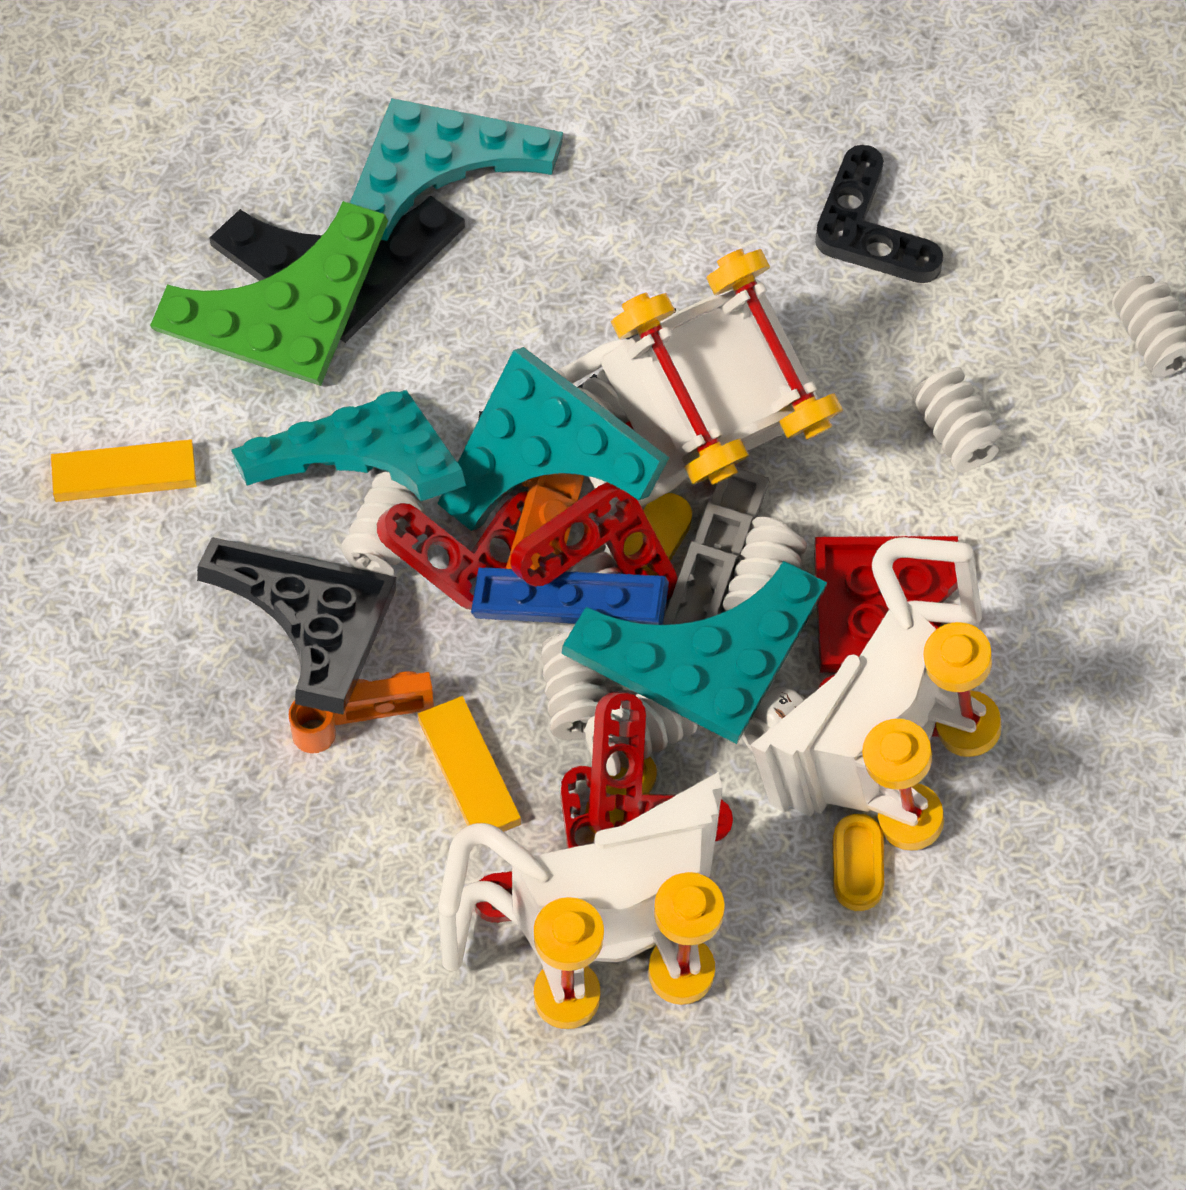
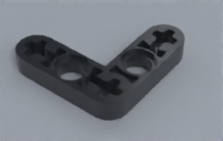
M857 145L852 147L844 155L818 221L815 238L817 248L821 253L829 257L912 282L928 283L933 281L941 273L943 252L936 243L925 238L865 221L881 180L884 160L882 154L872 146ZM862 161L868 162L869 167L864 171L862 182L855 180L857 166ZM844 195H853L861 201V205L857 208L848 209L842 207L837 200ZM838 219L844 222L843 233L837 241H832L829 239V236L834 233ZM874 242H881L886 244L891 249V252L886 256H874L867 250V246ZM899 248L905 249L902 262L897 261ZM920 256L929 258L924 267L916 265V260Z

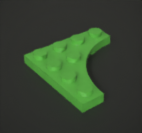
M343 201L334 220L315 245L287 268L266 279L238 288L206 291L184 289L167 284L150 326L154 331L321 386L385 231L388 219L383 213Z

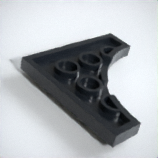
M429 196L419 206L403 215L393 228L388 240H380L340 340L346 343L465 228V219L432 196ZM239 209L209 239L210 245L261 281L287 268L301 258L315 245L322 235L284 230L264 223Z
M212 537L197 566V581L215 585L242 596L273 617L291 639L298 655L301 672L295 691V704L343 715L396 592L397 577Z

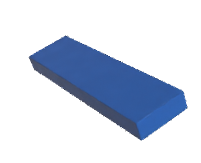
M478 568L471 613L476 619L576 624L584 609L588 607L604 615L624 621L663 625L669 582L665 576L565 571L546 585L532 586L519 578L512 569Z

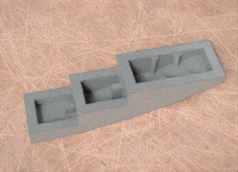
M736 468L737 474L717 483L711 502L707 503L694 542L691 541L663 620V625L700 621L720 614L724 598L728 594L729 584L734 579L735 567L740 562V553L745 547L747 534L751 531V523L758 516L769 485L768 477Z

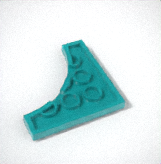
M391 98L350 203L386 215L388 223L381 240L387 241L400 218L414 205V198L431 186L437 190L447 184L466 178V171L493 166L495 172L522 171L552 175L561 149L563 132Z
M525 347L513 350L457 462L463 470L466 486L441 494L437 504L470 531H474L486 522L498 503L514 490L517 485L531 478L558 473L593 477L626 491L637 500H642L650 496L670 457Z
M407 390L383 393L376 400L357 407H342L328 417L313 422H299L290 426L287 431L269 437H255L246 441L243 446L231 449L235 465L247 486L280 476L304 473L311 463L335 465L336 470L368 473L373 467L390 472L391 480L405 486L420 501L466 486L462 468Z
M783 561L770 580L749 599L719 615L683 624H640L610 617L586 607L565 640L561 654L737 744L823 595L827 582Z

